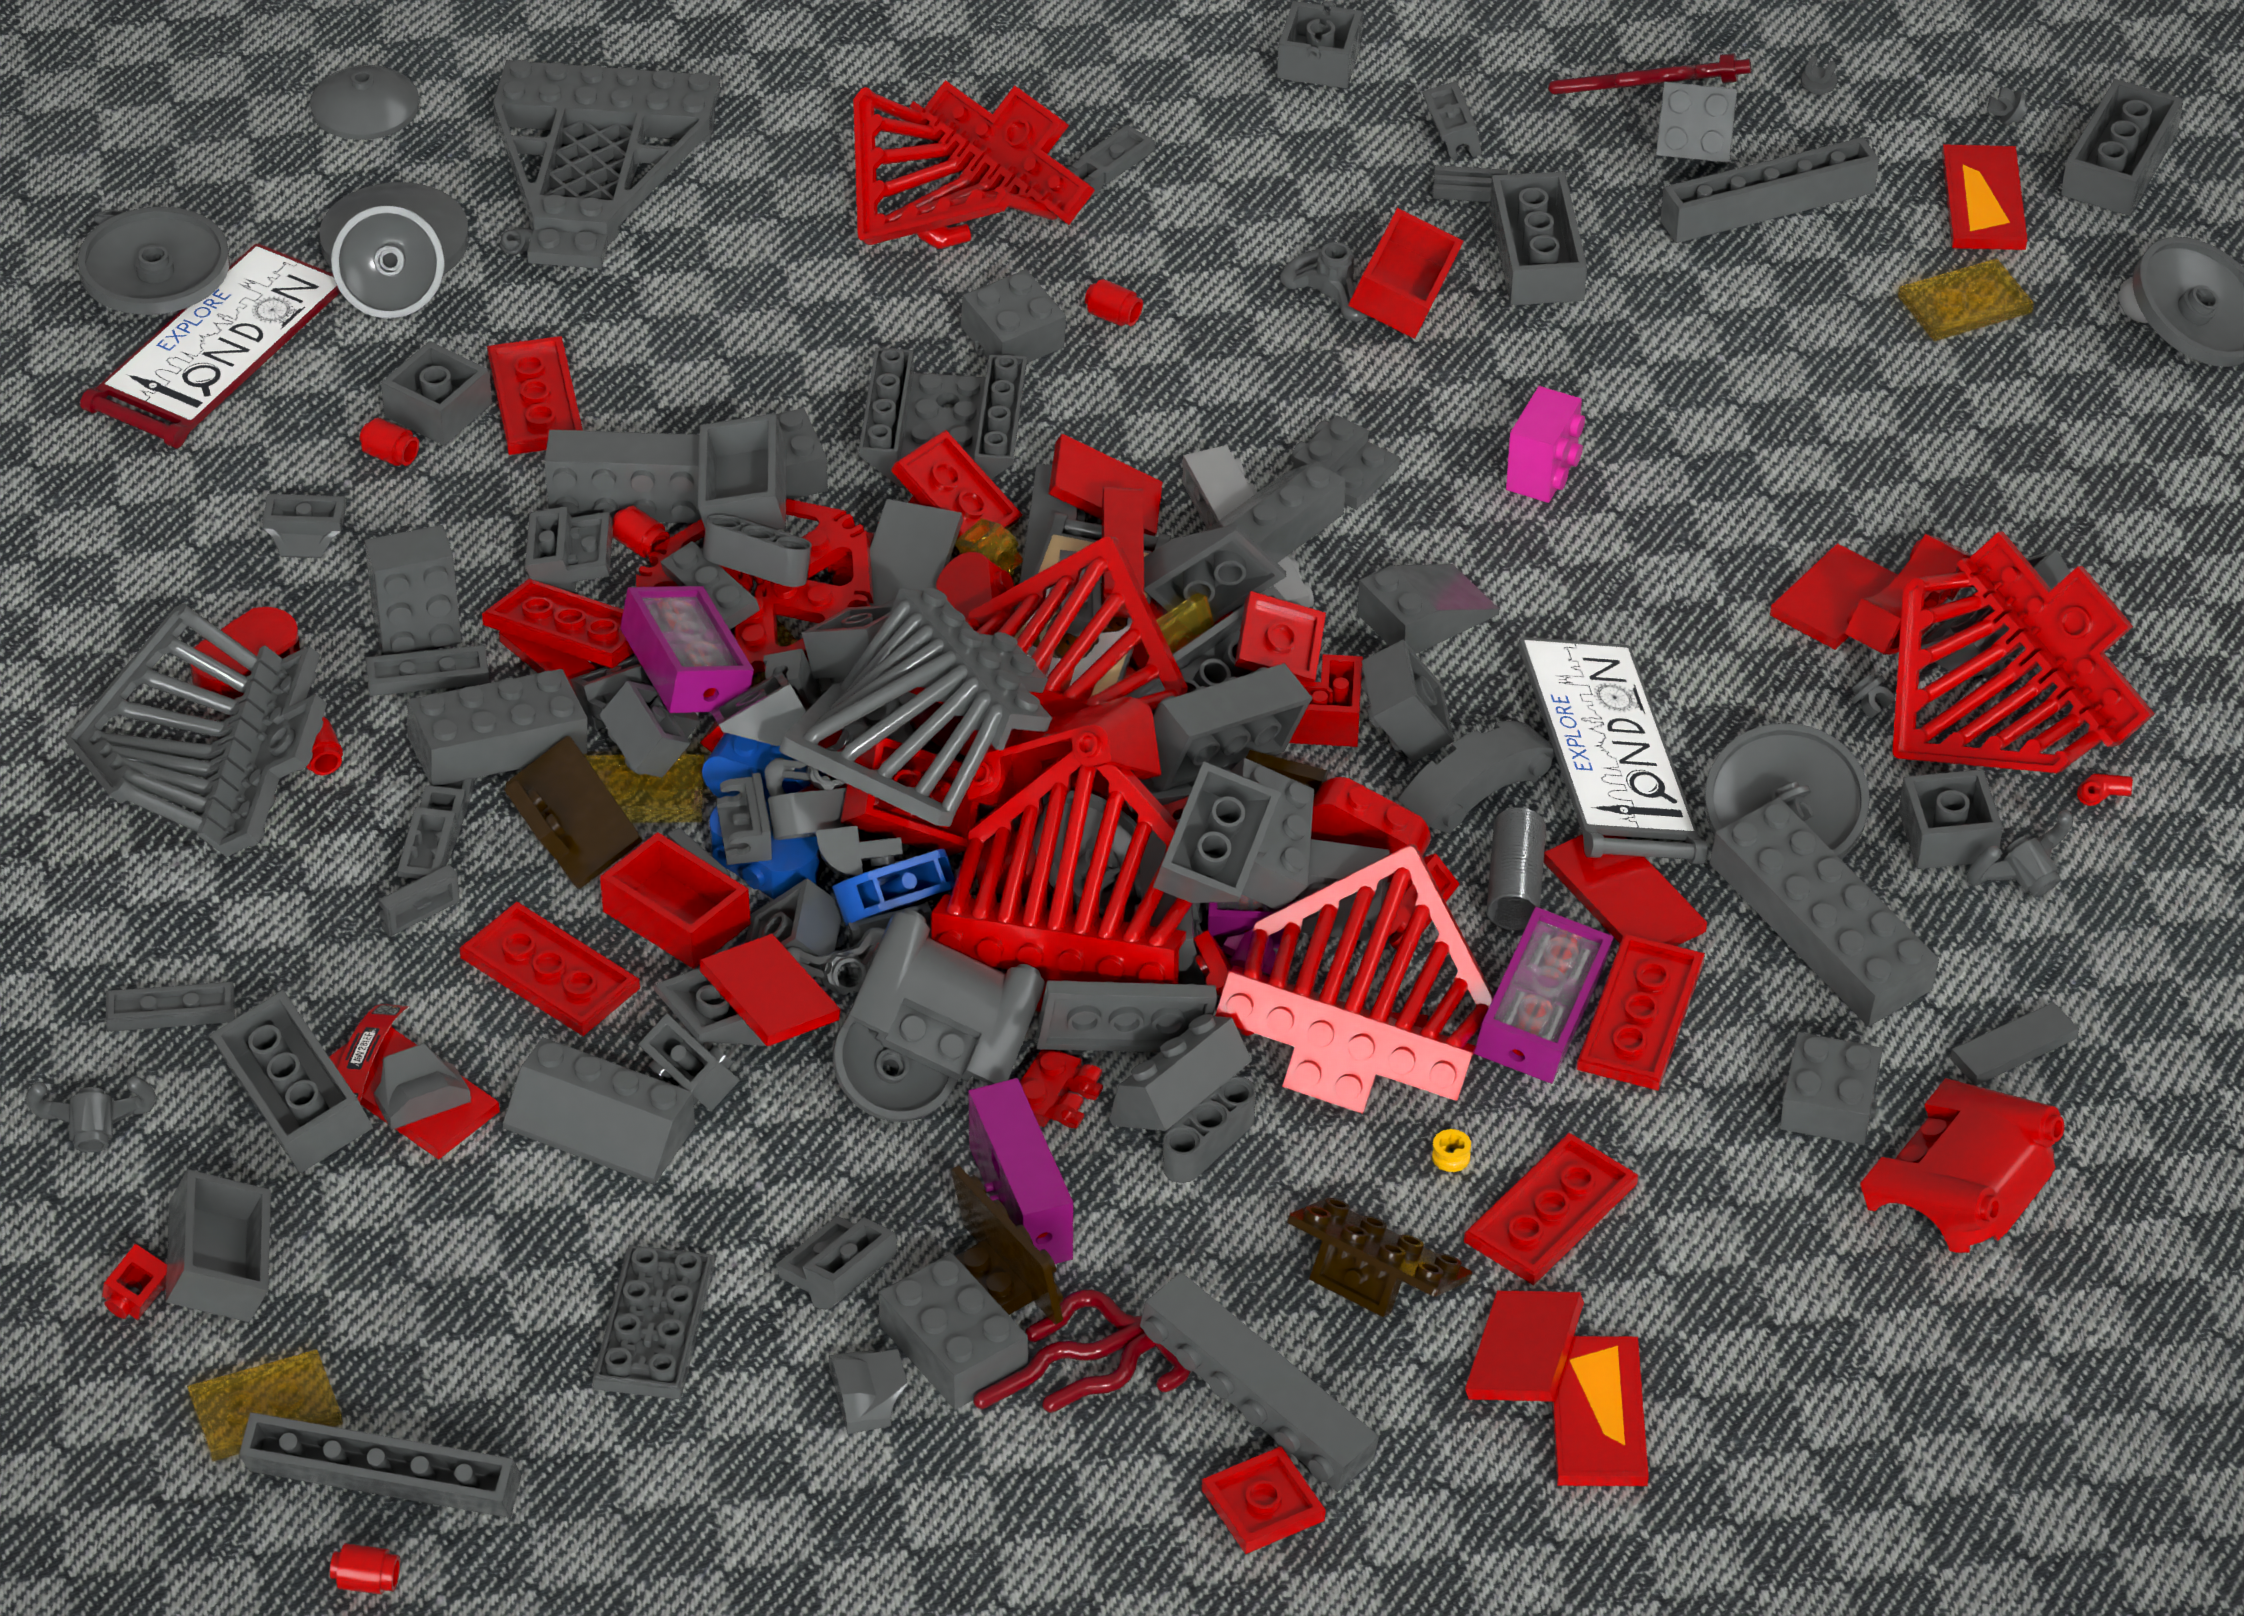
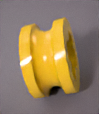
M1447 1129L1436 1134L1433 1139L1432 1152L1434 1165L1446 1172L1461 1171L1468 1166L1471 1154V1140L1469 1136L1456 1129ZM1450 1148H1455L1453 1153H1448Z

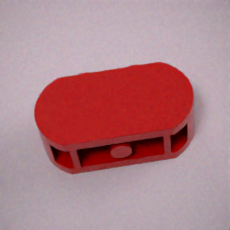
M967 552L955 557L944 567L937 579L936 587L937 590L947 596L948 602L965 616L966 621L971 610L1013 588L1014 583L1007 571L1000 568L983 554Z
M252 608L221 629V631L256 656L259 649L265 645L282 659L300 650L298 627L295 619L286 611L278 608ZM206 639L193 647L245 677L250 676L252 673ZM190 664L193 685L232 699L244 695V693Z
M1335 777L1326 780L1320 786L1313 800L1311 839L1386 849L1390 850L1389 854L1413 844L1417 846L1422 857L1431 840L1430 830L1421 816L1350 778ZM1394 873L1388 876V883H1391Z

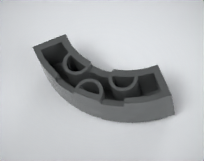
M1519 721L1496 722L1494 728L1481 734L1478 730H1474L1452 743V753L1438 764L1431 760L1416 775L1397 800L1410 811L1421 816L1429 827L1451 834L1454 828L1462 823L1466 814L1493 792L1516 782L1530 781L1536 783L1551 767L1552 759L1555 756L1554 748L1550 742L1526 723Z

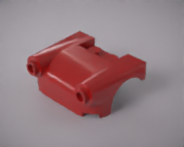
M1945 1078L1924 1104L1928 1115L1927 1120L1895 1159L1881 1157L1861 1181L1860 1185L1868 1210L1876 1211L1879 1207L1889 1203H1898L1912 1207L1935 1223L1944 1236L1949 1251L1970 1253V1245L1981 1243L1992 1236L1996 1241L2000 1240L2049 1180L2056 1168L2052 1145L2063 1136L2065 1125L2058 1108L2055 1106Z

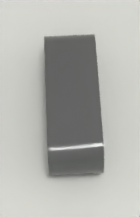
M712 514L706 520L702 556L705 560L780 585L797 587L807 583L812 545L804 538L727 514Z
M846 788L789 793L769 797L768 804L774 840L816 836V830L850 827L841 823Z
M1233 1076L1167 1130L1163 1139V1172L1167 1178L1178 1183L1193 1181L1252 1127L1255 1119L1256 1088L1249 1079Z

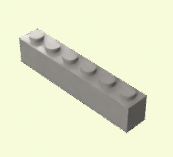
M1227 445L1183 455V485L1207 529L1257 493L1254 484H1248L1245 479L1240 459H1234ZM1286 556L1278 562L1286 571V577L1272 586L1288 602L1308 608L1314 605V597L1310 585L1302 582L1296 560Z

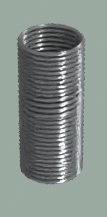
M1516 807L1506 809L1498 814L1494 820L1486 914L1491 922L1506 930L1525 929L1535 907L1540 908L1546 823L1537 812L1527 808Z

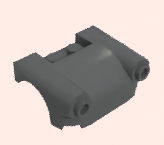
M904 910L903 912L892 914L876 950L868 960L866 965L868 967L867 974L842 1027L849 1029L853 1021L878 1032L875 1039L882 1041V1046L957 1081L961 1078L968 1082L971 1077L977 1078L989 1085L1007 1081L1046 985L1044 979L1040 977V972L1030 965L1019 964L1017 967L1009 968L1006 974L928 938L930 928L926 924V919L921 914L912 910Z

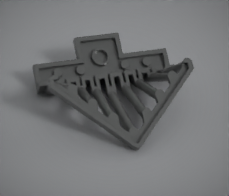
M900 588L889 617L841 684L834 683L785 733L779 751L936 826H951L954 816L991 744L996 750H1003L1012 729L1047 732L1052 717L1040 705V700L1030 692L1043 693L1048 678L1036 666V661L1027 656L1017 645L1018 642L1014 637L1001 632H997L994 635H986L974 631L965 621V616L948 602L947 596L943 592L934 588H925L924 591ZM914 688H926L847 744L842 752L829 751L818 745V742ZM936 701L944 702L881 764L878 770H870L855 763L859 756ZM954 716H964L916 787H906L892 780V777ZM974 730H979L943 802L940 803L930 798L929 795Z
M181 604L171 611L67 735L66 742L108 795L120 804L129 801L194 830L200 838L228 857L247 847H253L260 842L265 833L264 825L268 812L276 800L274 794L279 779L294 771L303 770L312 759V748L316 736L323 726L322 717L327 705L316 694L307 698L310 686L317 676L315 671L320 654L310 646H307L282 659L265 645L259 649L256 656L189 606ZM186 627H189L252 673L250 676L245 677L177 638ZM171 653L244 693V695L232 699L153 671L152 668L163 655ZM146 684L149 687L223 712L232 717L224 721H217L132 703L126 699L138 685ZM119 714L129 719L210 735L221 739L211 744L103 733L100 730L110 718ZM194 776L206 777L208 779H202ZM166 800L185 806L187 808H190L203 814L199 816L177 805H174Z

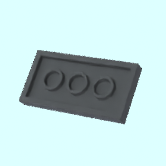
M1047 981L1035 1035L1037 1049L1160 1052V1047L1165 1042L1179 1037L1190 1028L1189 1024L1195 1018L1205 1014L1213 1016L1217 1001L1216 985Z

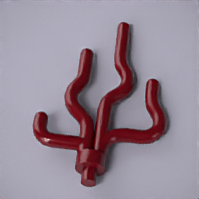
M1731 53L1720 55L1719 62L1554 80L1549 83L1548 90L1551 94L1558 95L1721 77L1724 84L1738 82V75L1749 74L1752 72L1750 59L1737 60L1736 54Z
M1093 1289L1079 1290L1066 1296L1063 1302L1060 1303L1063 1321L1055 1325L1048 1317H1045L1030 1325L1025 1330V1333L1028 1335V1341L1037 1342L1055 1333L1068 1323L1075 1311L1083 1307L1096 1308L1108 1322L1119 1330L1093 1343L1058 1341L1046 1345L1034 1355L1025 1368L975 1394L973 1403L978 1409H985L1041 1378L1049 1365L1054 1361L1060 1359L1098 1360L1122 1348L1124 1350L1121 1354L1119 1365L1114 1372L1102 1376L1085 1377L1059 1389L1043 1399L1042 1406L1044 1410L1053 1413L1087 1395L1110 1393L1120 1389L1131 1380L1136 1371L1139 1357L1154 1347L1173 1366L1171 1371L1160 1376L1156 1382V1386L1161 1392H1170L1179 1387L1187 1380L1191 1371L1185 1369L1178 1362L1176 1356L1163 1345L1157 1344L1148 1338L1140 1327L1142 1316H1133L1125 1313L1103 1292Z

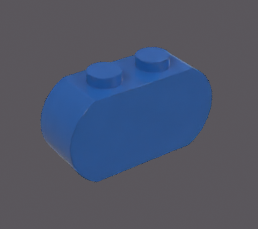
M724 733L705 761L702 775L710 791L716 797L721 798L736 796L740 793L735 790L721 792L720 784L723 781L752 777V774L760 773L765 801L768 802L770 794L766 787L764 772L766 766L775 758H784L791 761L798 760L779 751L780 746ZM807 766L795 769L794 772L806 773ZM818 771L821 777L826 775V773ZM784 778L782 781L786 794L796 793L811 784L809 781Z
M766 802L771 830L772 860L727 865L717 806L714 808L709 821L712 857L723 867L744 879L751 888L758 889L770 898L775 899L807 878L815 884L818 883L820 878V858L817 836L774 840L768 802Z
M939 849L860 874L832 886L845 926H848V923L898 911L952 892L956 879L945 849Z

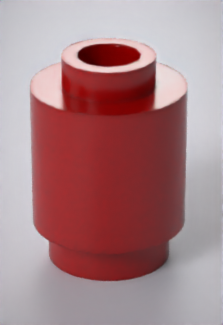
M1105 279L1099 280L1096 284H1091L1085 295V304H1087L1089 314L1121 327L1125 324L1133 326L1142 312L1143 300L1137 297L1136 292Z
M377 417L371 422L366 423L360 433L362 451L389 464L408 466L417 456L419 439L413 436L412 431Z
M636 506L621 509L613 518L612 537L643 558L648 557L650 552H655L654 547L670 538L662 523Z
M322 717L323 726L316 736L312 748L313 756L306 767L317 775H328L340 767L343 749L330 721Z
M344 1543L341 1552L334 1551L330 1564V1578L336 1579L338 1589L382 1595L384 1591L394 1592L397 1587L400 1573V1556L390 1554L389 1549Z

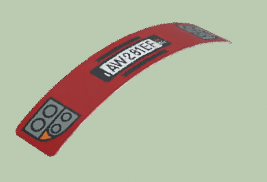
M378 1004L365 1015L352 1034L337 1069L359 1102L361 1101L371 1064L385 1034L397 1017L409 1006Z

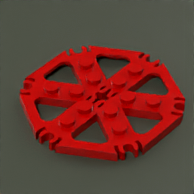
M786 499V515L809 519L819 523L813 531L801 537L808 540L812 545L807 579L844 556L852 554L853 579L846 585L836 586L807 580V583L802 586H784L719 565L750 594L752 587H754L753 580H756L757 583L755 598L760 611L735 626V639L754 669L753 676L758 672L766 671L763 661L764 655L803 649L808 660L803 638L789 646L778 645L776 615L819 624L846 608L870 606V603L874 604L870 543L867 531H864L861 524L855 526L852 515L847 514L845 510ZM702 519L654 547L655 552L648 554L652 567L640 566V575L636 574V587H679L664 573L660 561L690 542H696L703 538L705 527Z

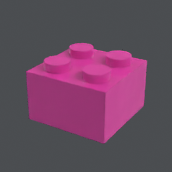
M1538 386L1510 432L1506 490L1549 503L1557 489L1562 490L1564 488L1571 466L1576 467L1578 465L1583 450V445L1578 444L1585 424V416L1581 415V398Z

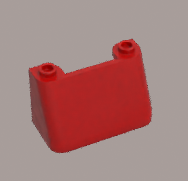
M1123 697L1054 716L1047 732L1012 729L1003 750H996L993 745L989 747L967 790L968 800L994 807L999 806L1071 748L1077 761L1088 767H1100L1110 764L1132 770L1137 778L1143 780L1161 775L1151 707L1140 699Z

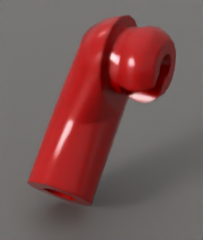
M967 224L950 228L944 226L917 233L921 240L936 249H943L971 241V233Z
M2094 773L2080 784L2077 790V797L2080 802L2087 806H2095L2110 795L2130 797L2133 778L2131 776Z

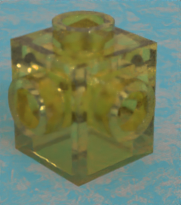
M983 518L960 536L955 543L961 554L967 552L981 553L1000 568L1007 571L1010 576L1013 575L1014 569L1023 562V558L1016 549L1019 546L1018 541L1013 534L1003 528L1001 524Z

